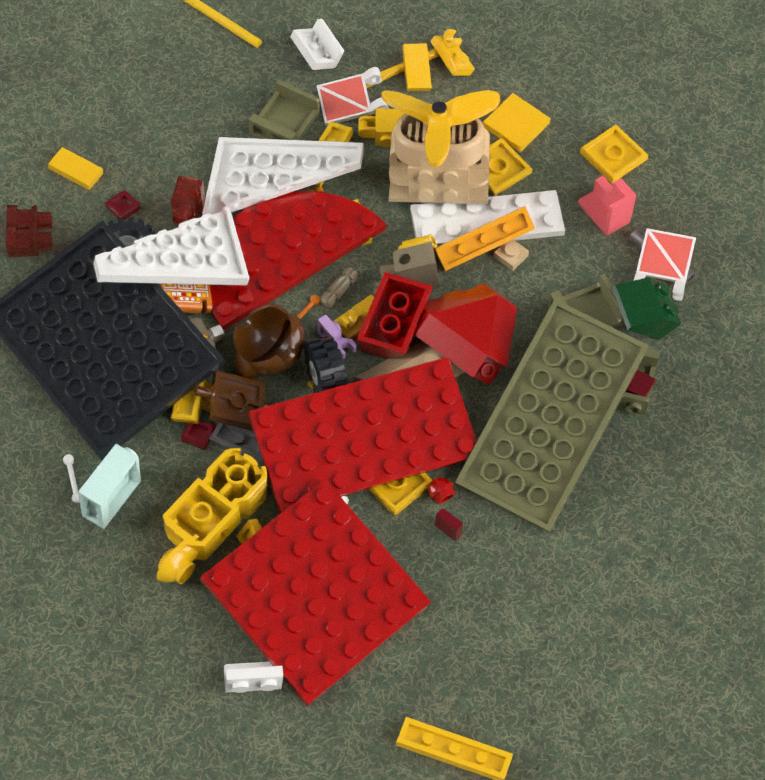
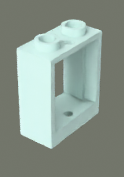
M115 444L78 491L82 516L105 529L141 482L139 458L132 449L128 447L123 448Z

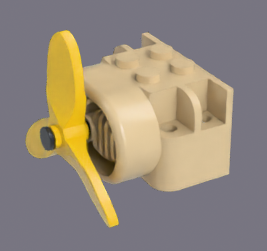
M485 90L458 96L446 103L439 101L429 104L403 93L382 91V100L386 104L405 113L399 118L391 134L389 202L488 204L490 134L484 129L483 123L479 118L497 108L500 103V94L495 91Z

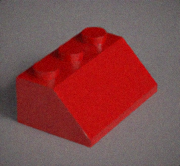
M384 272L357 337L361 351L385 359L405 356L433 286Z

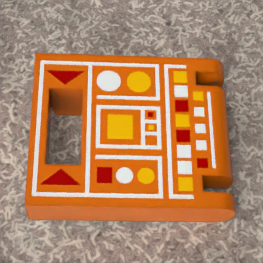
M158 283L183 313H201L202 307H204L205 313H211L212 299L209 284Z

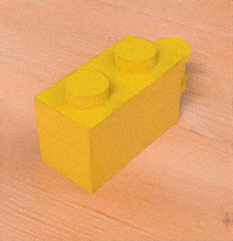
M376 108L375 116H361L358 119V135L362 138H375V146L389 148L391 146L392 130L395 128L399 118L405 113L396 109Z

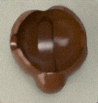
M267 304L250 312L247 321L242 326L236 325L233 333V345L237 354L233 364L237 375L254 379L259 375L271 376L291 369L298 362L305 342V331L299 317L295 314H289L278 305Z

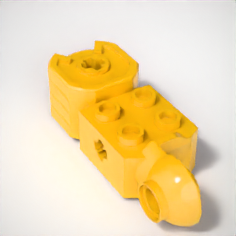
M241 448L227 449L209 466L203 481L197 478L163 514L166 535L176 547L168 550L160 559L157 572L158 581L183 584L195 569V564L192 563L195 559L206 561L235 530L242 519L250 518L268 498L266 466H262L259 469L258 463L253 457L247 454L241 455Z

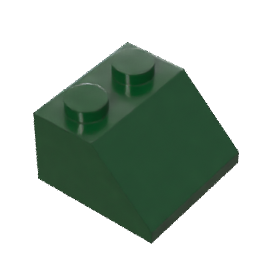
M647 277L617 284L612 287L627 330L659 340L681 325L678 308L672 301L671 291L666 282Z

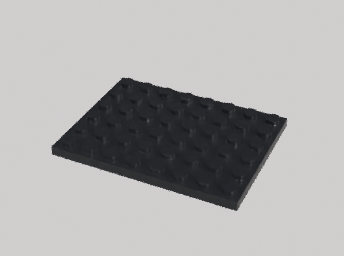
M103 220L0 298V339L101 461H103L115 444L122 446L192 391L196 385L201 384L226 364L224 358L158 283L97 281L93 263L95 256L104 252H111L119 246L122 249L126 247Z

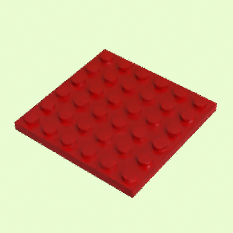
M326 479L321 481L200 578L202 583L273 666H282L284 680L307 706L431 603L429 598Z

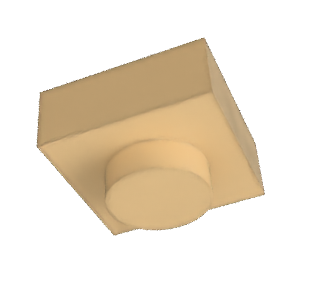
M511 240L502 244L494 252L493 257L513 271L528 257L529 251L515 240Z

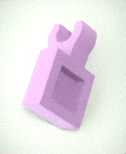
M327 315L318 319L319 335L321 337L327 335L334 337V341L337 342L338 349L341 351L342 359H345L346 355L343 348H350L353 353L356 352V343L350 338L341 337L342 330L336 321L332 322Z

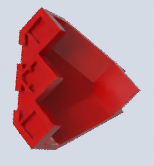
M485 283L476 285L475 288L446 293L439 298L427 301L414 335L444 357H448L452 363L470 376L490 385L503 365L508 368L517 306L503 294Z

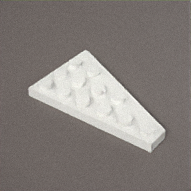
M219 137L202 215L207 213L215 214L222 211L223 207H230L231 212L258 204L261 201H266L361 169L364 144L355 142Z
M223 207L222 211L215 214L207 213L200 218H193L180 223L178 228L167 231L164 229L156 235H149L135 240L133 245L123 249L119 246L111 252L98 254L93 262L98 282L247 285L249 281L248 271L230 207Z

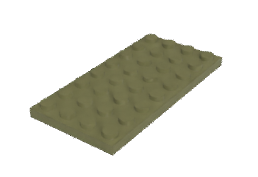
M554 299L455 483L550 533L643 360L649 345Z

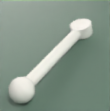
M67 454L63 457V462L67 465L73 490L72 501L80 503L72 466L74 458L72 455Z

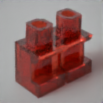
M178 176L171 198L172 218L174 225H176L175 228H178L180 223L197 218V213L202 214L205 203L203 180Z
M7 205L6 248L8 258L39 256V250L52 249V232H39V229L53 228L52 212H38L37 205L32 206L30 209H18L17 205Z

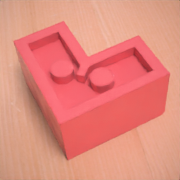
M601 176L595 180L593 191L580 198L578 204L604 234L608 236L630 223L636 194L622 178L613 182L612 186L604 176Z

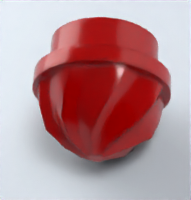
M434 478L428 487L431 500H435L440 505L451 499L456 494L453 490V483L446 478Z

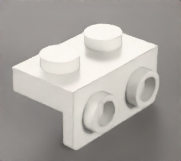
M317 19L312 29L293 30L290 36L312 70L335 68L344 53L343 48L323 19Z
M270 662L225 664V692L243 693L246 691L281 689L283 681L282 666H273Z

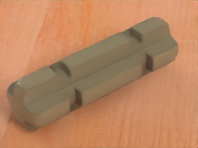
M347 267L342 272L343 276L340 275L328 288L329 292L326 291L320 297L322 306H325L327 309L332 308L336 303L335 300H339L350 287L349 284H353L357 279L358 273L356 270Z

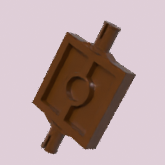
M216 371L213 374L211 389L196 385L194 390V396L209 399L211 421L253 430L248 416L249 411L273 405L267 402L265 382L221 371Z

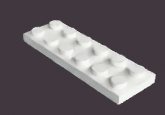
M556 190L488 197V204L423 203L410 206L415 238L432 234L436 240L437 247L523 206H526L536 229L513 240L565 235V227Z

